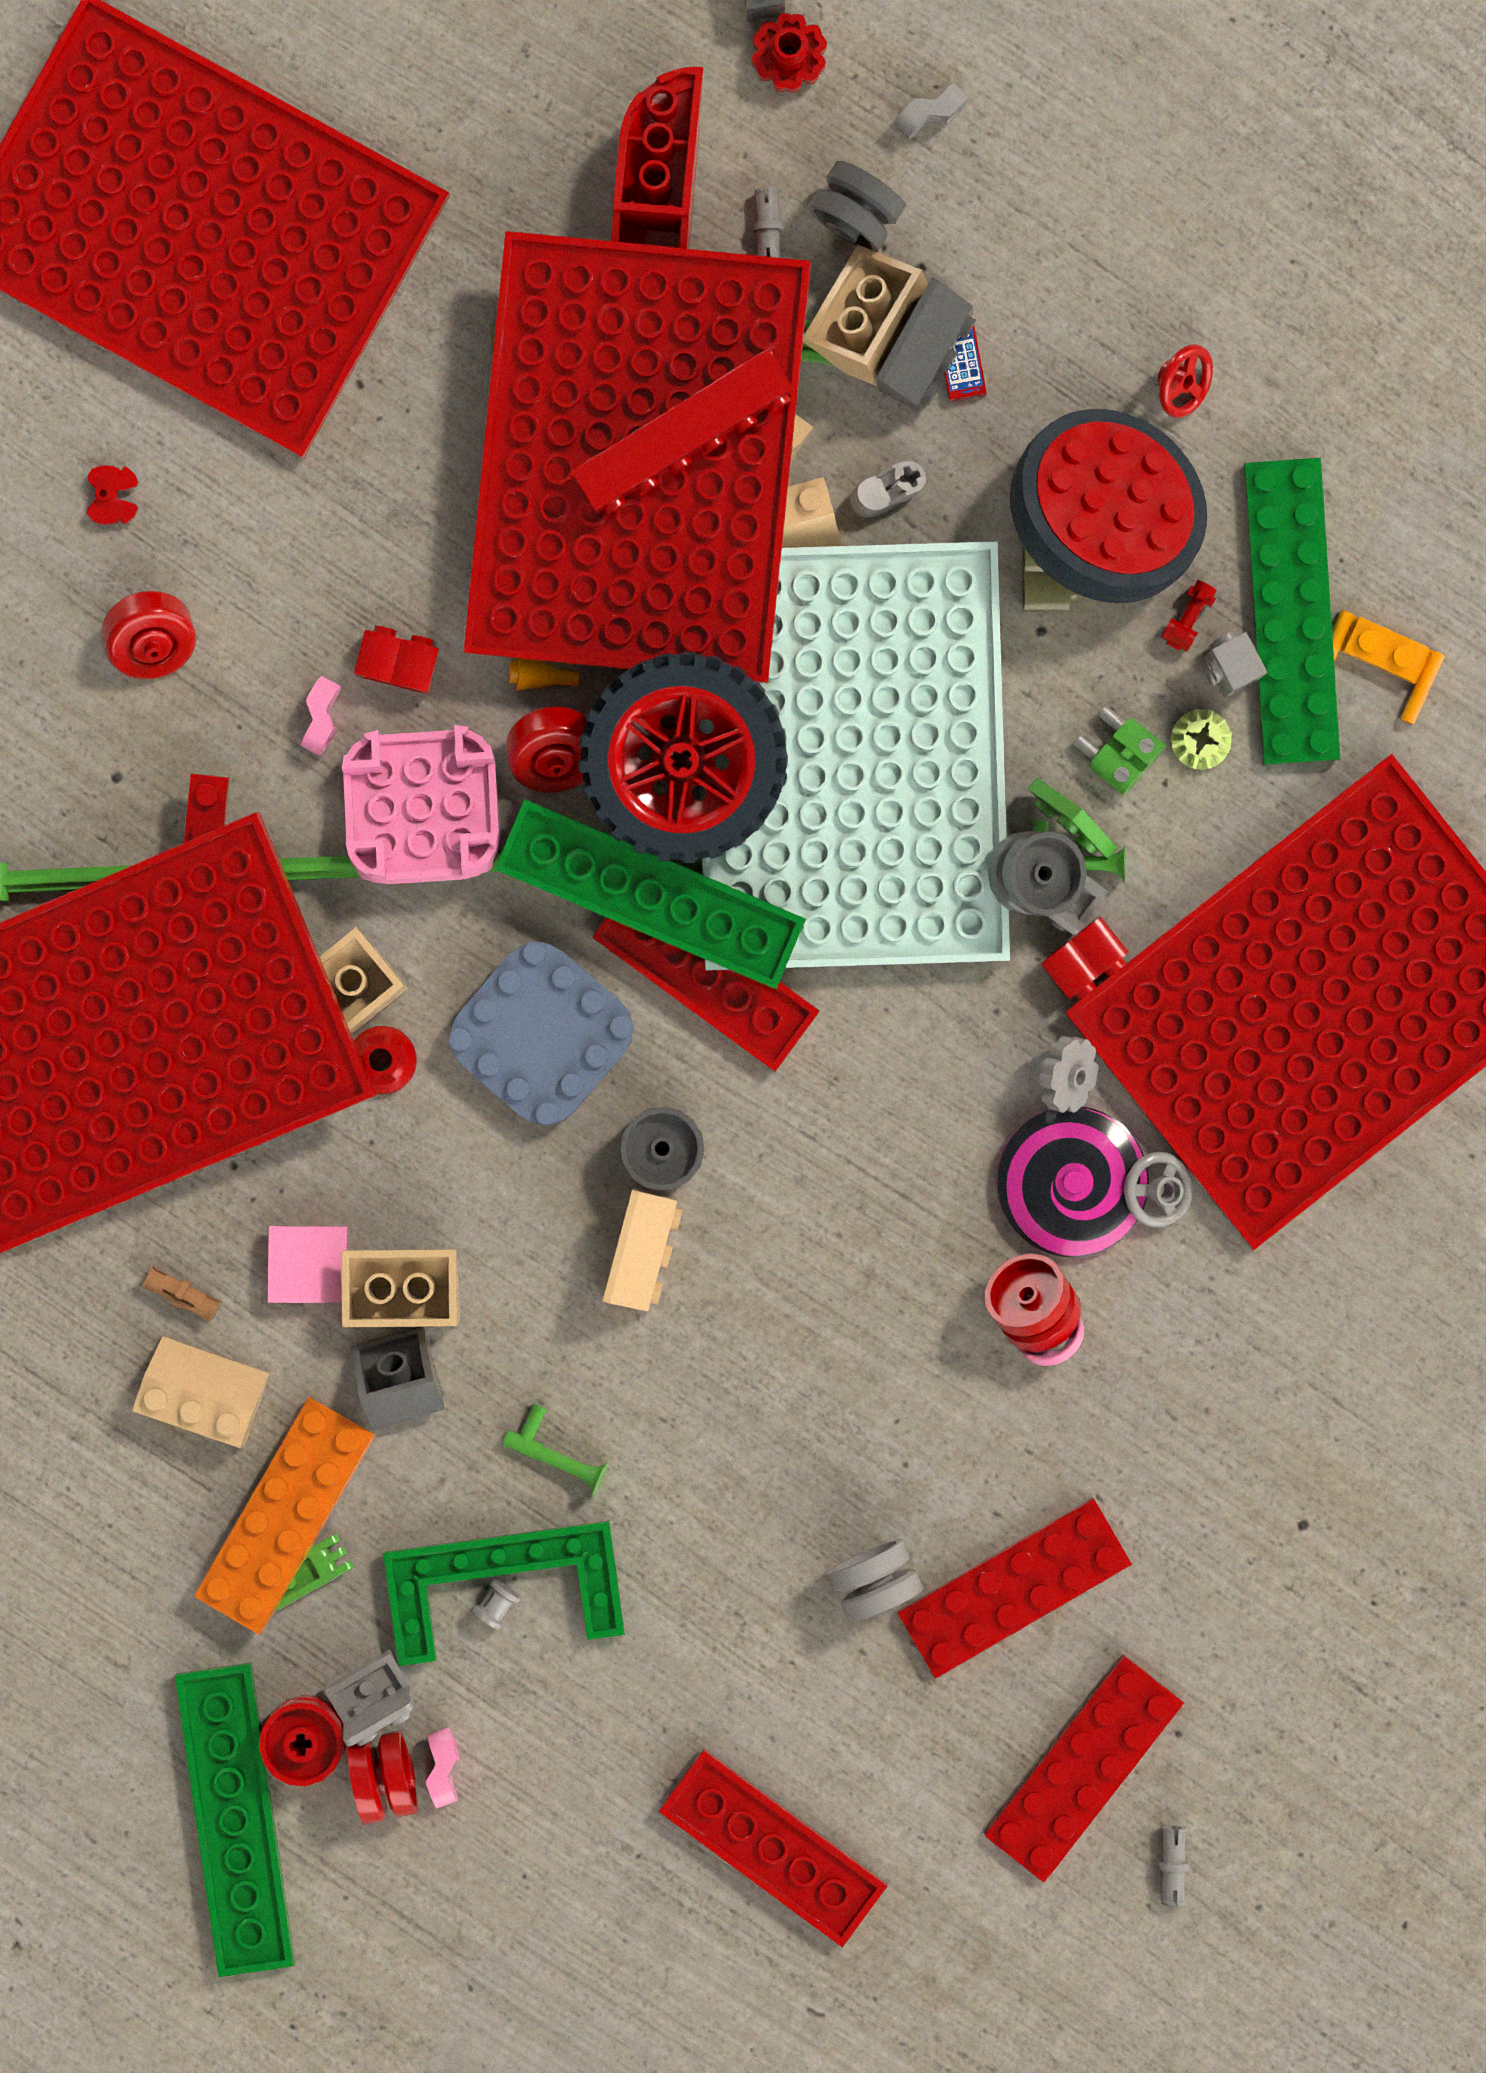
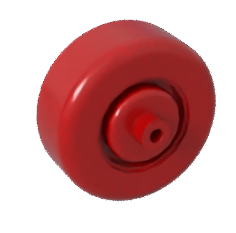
M142 591L121 599L108 611L102 624V639L108 660L119 672L136 679H156L177 671L190 659L196 645V632L189 610L182 601L165 592Z
M545 707L532 711L520 718L510 729L506 739L509 767L514 778L524 787L544 793L566 791L583 783V775L579 773L578 761L581 759V746H579V742L586 726L587 717L576 710L566 707Z

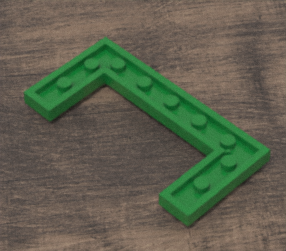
M610 1520L383 1552L398 1666L437 1661L427 1585L577 1565L587 1640L625 1635Z

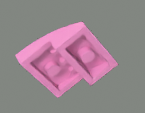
M269 1226L268 1303L342 1302L341 1251L348 1249V1226Z

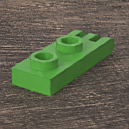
M337 1534L311 1547L275 1612L355 1568L352 1561L344 1562L337 1567L335 1561L348 1554L344 1547L330 1554L328 1548L341 1541Z

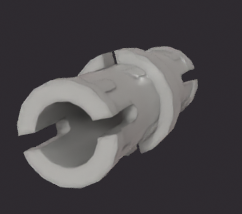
M764 187L755 189L757 222L753 223V231L757 233L758 256H768L770 251V257L780 258L779 233L783 232V222L779 221V189L775 187H768V203H766Z
M1171 1826L1162 1827L1163 1860L1159 1861V1870L1162 1871L1161 1904L1166 1906H1174V1903L1177 1906L1185 1905V1872L1189 1871V1862L1185 1861V1833L1187 1828L1183 1826H1174V1829H1171Z

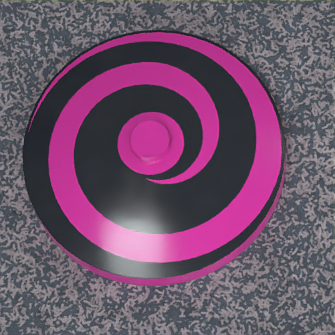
M1080 1107L1075 1113L1069 1111L1062 1113L1051 1109L1041 1112L1030 1118L1015 1131L1001 1154L997 1170V1194L1002 1211L1015 1232L1030 1245L1041 1251L1071 1258L1087 1257L1103 1252L1123 1240L1138 1222L1126 1205L1124 1186L1131 1167L1144 1156L1143 1151L1135 1137L1123 1124L1099 1110ZM1148 1167L1140 1174L1137 1184H1149ZM1136 1196L1138 1204L1144 1210L1148 1196Z

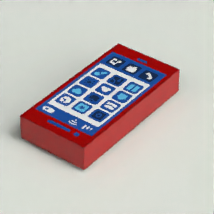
M973 326L966 340L961 337L958 338L952 349L958 353L950 370L947 373L944 372L949 402L987 395L975 326Z

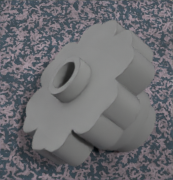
M1062 1036L1058 1042L1052 1044L1050 1050L1038 1052L1033 1057L1029 1070L1030 1077L1039 1086L1044 1087L1042 1101L1047 1104L1049 1109L1062 1113L1065 1111L1075 1113L1086 1104L1088 1091H1091L1096 1085V1076L1099 1069L1098 1064L1093 1062L1096 1049L1089 1040L1079 1037L1070 1038Z

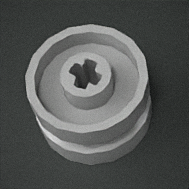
M895 1539L870 1548L827 1571L828 1578L835 1592H848L856 1589L844 1597L840 1603L848 1623L858 1622L887 1612L924 1590L916 1570L904 1569L895 1572L902 1568L910 1559L902 1539Z

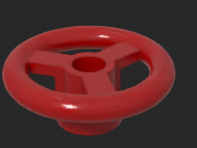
M1191 344L1181 348L1159 370L1160 404L1165 413L1171 417L1182 418L1193 413L1201 405L1209 391L1213 377V362L1209 352L1203 346ZM1197 358L1200 359L1202 365L1199 385L1195 382L1196 375L1194 373ZM1182 392L1189 393L1192 396L1183 406L1177 407L1172 403V400Z

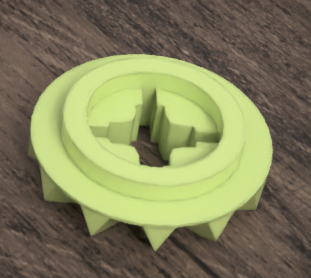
M1195 709L1184 714L1176 722L1171 734V745L1174 754L1184 765L1198 770L1210 769L1221 763L1229 753L1232 732L1226 720L1214 711ZM1207 724V737L1212 739L1217 745L1205 744L1197 755L1195 754L1197 741L1191 739V736L1186 735V733L1198 734Z

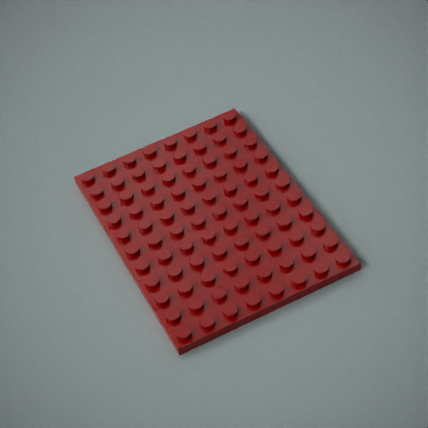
M80 0L0 144V291L304 459L447 203L450 193L104 1Z
M505 231L464 653L629 670L634 665L661 654L697 652L698 655L709 657L713 655L722 658V661L745 670V674L755 683L768 684L811 261ZM767 348L770 349L793 386L794 392L788 395L791 400L788 404L773 413L770 412L769 408L755 416L758 422L741 433L734 429L724 435L725 443L715 450L705 454L702 449L690 457L692 463L678 473L672 474L670 470L657 477L660 483L646 493L640 495L637 490L624 498L627 504L614 513L607 515L603 511L597 514L572 474V470Z
M1393 754L1388 755L1128 961L1117 972L1064 1012L1081 1035L1095 1047L1096 1054L1252 1250H1256L1486 1067V871Z
M260 812L252 813L0 922V1254L377 1096Z

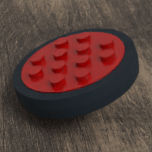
M1087 409L1072 412L1056 419L1038 433L1027 445L1013 473L1010 487V508L1012 519L1022 544L1036 564L1053 580L1076 594L1089 599L1109 603H1130L1157 595L1186 572L1203 543L1207 528V504L1201 481L1194 467L1183 451L1167 435L1148 422L1130 414L1107 409Z

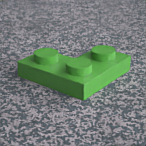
M1037 777L1027 788L1037 799L1034 806L1049 819H1052L1055 815L1059 817L1056 820L1058 824L1071 835L1077 833L1078 836L1075 838V842L1087 853L1092 855L1096 850L1109 859L1118 849L1082 808Z

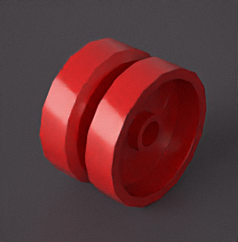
M1027 1253L1012 1257L996 1269L989 1278L985 1289V1306L998 1327L1001 1328L1008 1341L1020 1350L1037 1353L1053 1349L1066 1341L1077 1327L1081 1315L1080 1299L1057 1263L1045 1255Z
M300 1695L287 1699L272 1712L260 1734L259 1750L265 1767L276 1779L293 1786L306 1787L323 1781L335 1770L347 1748L343 1741V1722L331 1702L319 1696ZM305 1734V1740L311 1739V1743L309 1745L301 1744L298 1736Z
M401 1730L381 1735L378 1742L379 1758L371 1741L362 1746H358L356 1743L347 1747L351 1786L356 1807L364 1825L384 1820L387 1813L386 1796L391 1811L397 1817L417 1814L418 1812L415 1771L405 1737Z

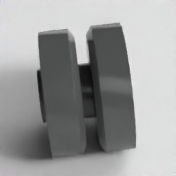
M836 161L826 177L827 184L831 190H818L808 205V210L822 225L847 242L878 252L888 235L883 224H896L905 210L906 204L895 191L870 173L845 161Z
M1024 831L1011 834L998 844L991 855L988 869L990 889L997 901L1008 910L1025 915L1050 916L1063 913L1073 906L1082 894L1087 876L1085 859L1077 844L1065 835L1051 831Z
M668 1107L647 1109L634 1117L624 1130L620 1145L622 1163L631 1178L646 1188L659 1191L676 1189L691 1180L701 1166L705 1151L703 1136L695 1121L681 1110ZM660 1141H665L670 1146V1151L665 1156H659V1153L655 1152V1145Z

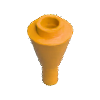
M517 659V661H510L508 683H514L515 691L549 687L554 684L578 687L579 672L555 669V667L537 660Z

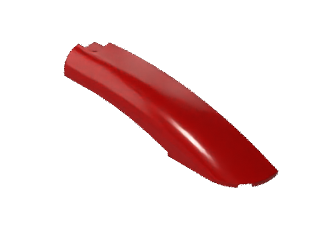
M684 67L658 76L656 81L641 93L638 92L630 103L623 118L619 138L611 241L690 249L703 67Z

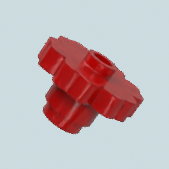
M782 13L779 15L776 24L769 21L764 22L753 37V46L756 52L752 56V65L761 81L773 80L774 89L778 92L788 91L796 93L801 89L802 82L810 85L815 84L819 75L825 70L826 61L822 55L826 52L827 41L818 25L806 26V20L801 14L791 15ZM791 49L795 52V54L788 55L783 52L785 50Z

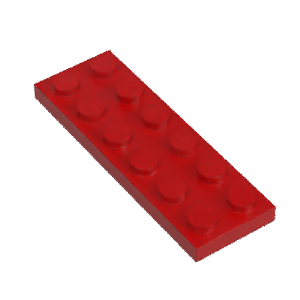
M610 918L604 920L592 937V939L774 1072L777 1071L820 1012V1010L781 982H779L777 989H774L729 969L706 970L704 958Z
M1091 1498L897 1611V1614L936 1679L1126 1569L1132 1563L1095 1499Z
M1123 1654L986 1829L984 1836L1045 1883L1181 1709L1184 1701Z
M705 1748L659 1808V1813L842 1948L888 1887L885 1881Z

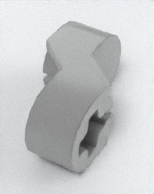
M953 83L936 100L914 98L898 115L893 124L908 139H911L927 123L949 124L966 106L970 98Z
M908 460L894 464L879 474L865 479L850 495L852 509L861 517L871 518L912 499L926 484L925 471L916 462Z

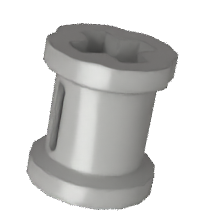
M493 1579L490 1583L492 1586L491 1590L480 1605H475L472 1612L489 1626L499 1630L502 1625L501 1620L513 1603H519L521 1597L503 1582Z

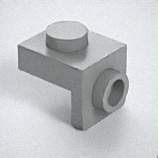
M1086 876L1084 890L1076 903L1063 913L1048 917L1051 918V923L1058 930L1064 933L1070 932L1076 936L1109 891Z

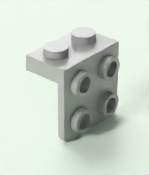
M390 1649L324 1687L326 1696L343 1722V1741L347 1747L356 1743L358 1746H362L373 1740L378 1734L377 1731L388 1724L394 1727L403 1723L410 1717V1711L414 1708L413 1686L401 1666H398V1661Z

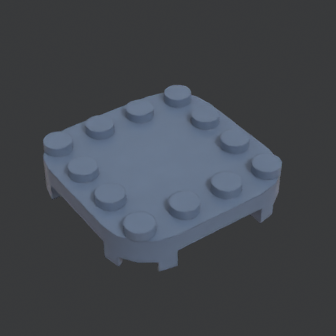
M532 941L519 946L511 952L462 1008L451 1026L449 1044L460 1064L520 1116L532 1123L551 1125L564 1121L571 1116L626 1053L632 1042L633 1024L630 1012L622 1002L563 951L548 943Z

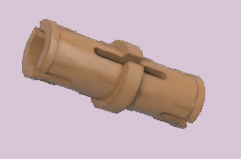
M155 1266L151 1268L143 1283L144 1289H148L171 1301V1306L177 1309L183 1307L206 1319L208 1322L213 1320L221 1304V1300L193 1287L191 1281L187 1279L181 1281Z

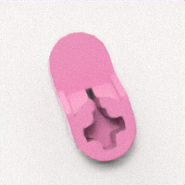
M320 676L306 699L305 705L309 708L313 721L301 742V747L319 757L326 751L336 733L337 727L333 725L329 712L341 690L340 685L324 676Z
M449 1727L427 1735L436 1764L431 1773L425 1776V1783L436 1808L458 1801L450 1770L455 1761L460 1760V1756Z

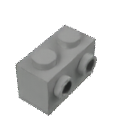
M1234 630L1213 641L1214 643L1209 645L1211 651L1204 657L1207 664L1202 666L1212 686L1218 684L1224 698L1258 681L1267 673L1247 632L1236 636Z

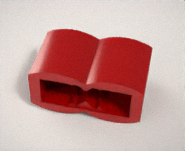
M375 625L374 631L365 630L354 675L429 695L440 653L439 648L433 647L434 640L418 635H412L411 640L397 638L396 630Z
M1100 916L1039 964L1067 999L1075 995L1078 1000H1081L1097 987L1093 980L1105 972L1110 977L1126 964L1122 957L1129 952Z

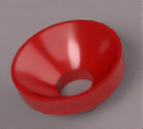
M374 1026L366 1029L356 1037L354 1042L376 1094H391L399 1091L409 1083L416 1071L417 1054L413 1043L407 1035L394 1027ZM378 1048L386 1049L392 1057L391 1065L385 1071H376L369 1063L370 1054Z

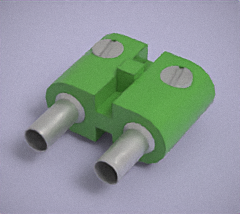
M1105 706L1098 716L1117 731L1108 744L1106 743L1100 750L1087 738L1080 735L1073 745L1092 760L1089 765L1091 770L1125 796L1141 779L1142 774L1159 758L1166 745L1133 717L1124 721L1109 707Z

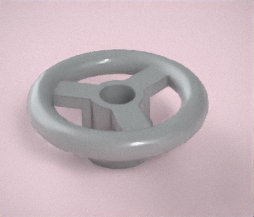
M1154 1152L1141 1157L1131 1167L1125 1180L1124 1196L1126 1205L1131 1214L1144 1225L1165 1227L1175 1223L1185 1214L1192 1200L1193 1181L1189 1169L1182 1160L1170 1153ZM1156 1163L1165 1164L1158 1178L1151 1180L1149 1184H1137L1140 1174L1147 1167ZM1175 1172L1178 1173L1180 1180L1173 1177ZM1163 1185V1186H1164V1193H1163L1162 1195H1160V1189H1161V1186ZM1136 1196H1149L1160 1205L1164 1215L1153 1216L1146 1213L1138 1204Z

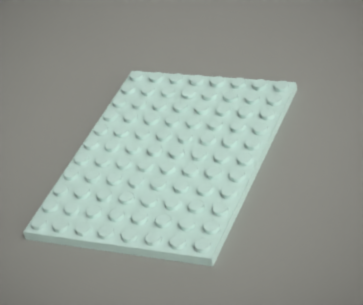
M998 541L782 548L768 684L760 683V685L766 690L765 694L771 703H775L780 713L779 718L782 727L785 728L788 765L784 784L774 809L760 829L749 836L745 843L736 849L733 847L723 852L722 856L710 859V857L702 858L703 875L806 919L786 968L1010 961L1009 910L997 901L990 889L988 877L991 855L998 844L1006 839ZM704 719L700 722L699 728L703 733L709 734L714 730V725L712 721ZM718 755L714 760L718 769H726L729 766V760L725 755ZM700 786V800H702L706 796V790L703 786ZM705 959L706 970H728Z

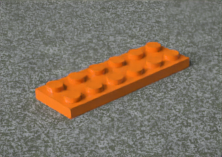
M308 1397L194 1597L258 1635H262L376 1434L315 1399Z

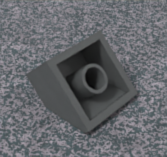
M416 1327L350 1346L359 1400L371 1430L445 1410L439 1378L424 1327Z

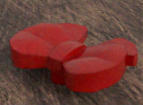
M110 465L92 468L87 477L90 484L96 489V499L87 508L89 518L101 525H114L120 522L127 524L134 519L139 508L134 503L118 499L117 491L137 487L139 482L136 474L126 466L122 470Z

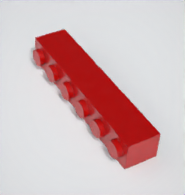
M767 348L571 472L597 514L605 511L607 515H610L627 504L624 498L637 490L641 495L660 483L657 477L670 470L672 474H675L692 463L690 457L703 449L705 454L721 446L725 443L723 436L736 429L738 433H741L758 422L755 416L769 408L770 412L773 413L784 407L791 401L788 395L794 392L793 386L770 349Z

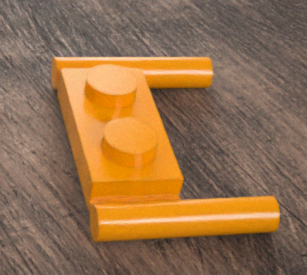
M1341 610L1332 629L1334 661L1338 652L1341 651L1373 667L1415 684L1400 718L1401 721L1414 725L1445 656L1367 619L1358 618L1347 611Z

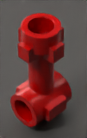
M1197 580L1194 586H1190L1186 594L1191 597V600L1179 621L1171 618L1161 635V638L1167 641L1166 645L1177 651L1182 649L1187 652L1198 634L1197 631L1192 629L1203 607L1211 608L1216 600L1214 596L1217 590L1201 580Z

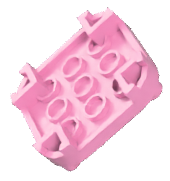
M454 725V730L379 735V731L376 730L365 733V737L355 743L348 754L344 755L342 771L346 823L345 844L351 864L362 879L381 884L461 880L478 876L492 869L500 844L497 776L491 746L487 744L482 736L469 730L467 726Z

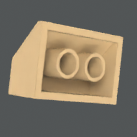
M857 244L807 329L803 342L845 374L877 386V375L928 285L923 271Z
M824 477L789 486L782 548L842 546Z
M357 927L319 956L351 1034L355 1033L409 989Z
M635 1188L632 1190L602 1302L643 1311L649 1310L650 1303L658 1305L663 1283L657 1281L660 1267L668 1268L673 1246L666 1245L670 1230L678 1231L683 1209L676 1208L677 1199Z
M457 1249L341 1251L342 1327L458 1326L460 1324V1285Z
M162 1336L145 1372L132 1411L228 1445L242 1448L248 1440L270 1373Z

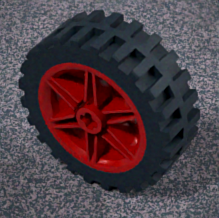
M684 652L680 654L666 653L646 661L644 660L616 678L601 693L586 718V726L579 742V746H581V759L578 761L579 773H582L585 785L582 788L586 799L590 798L595 808L594 815L598 821H604L612 830L611 835L618 841L622 839L633 846L632 850L641 855L646 852L658 856L657 860L669 862L670 859L684 860V863H694L697 859L706 857L713 859L722 856L723 852L733 847L736 849L745 843L749 836L760 829L774 809L780 796L788 765L787 737L785 728L782 727L779 718L780 713L775 703H771L765 694L766 690L759 682L755 683L745 674V670L722 661V658L713 655L711 657L698 655L697 652ZM664 715H672L675 718L676 724L673 728L666 729L661 725V718ZM704 719L712 721L714 725V730L709 734L703 733L699 728L700 722ZM643 745L650 746L653 750V755L648 760H643L638 756V749ZM684 750H687L691 753L688 760L692 761L693 764L691 766L684 764L681 768L676 766L674 761L677 758L673 756V752L682 753ZM718 755H725L728 758L729 766L726 769H718L714 760ZM661 780L667 783L668 791L666 794H655L653 785L656 781ZM700 785L705 788L706 796L704 799L696 800L693 798L691 791L694 786Z

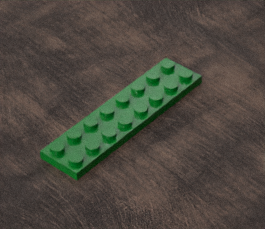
M1321 457L1245 463L1256 652L1267 671L1258 680L1263 764L1265 766L1339 761L1341 756Z
M524 799L495 870L777 989L806 921L805 918L674 862L657 860L658 856L646 852L641 855L633 851V846L627 842L618 841L608 834Z
M252 1662L176 1673L175 1681L218 1977L293 1967L295 1965V1957L268 1771L259 1750L262 1729Z

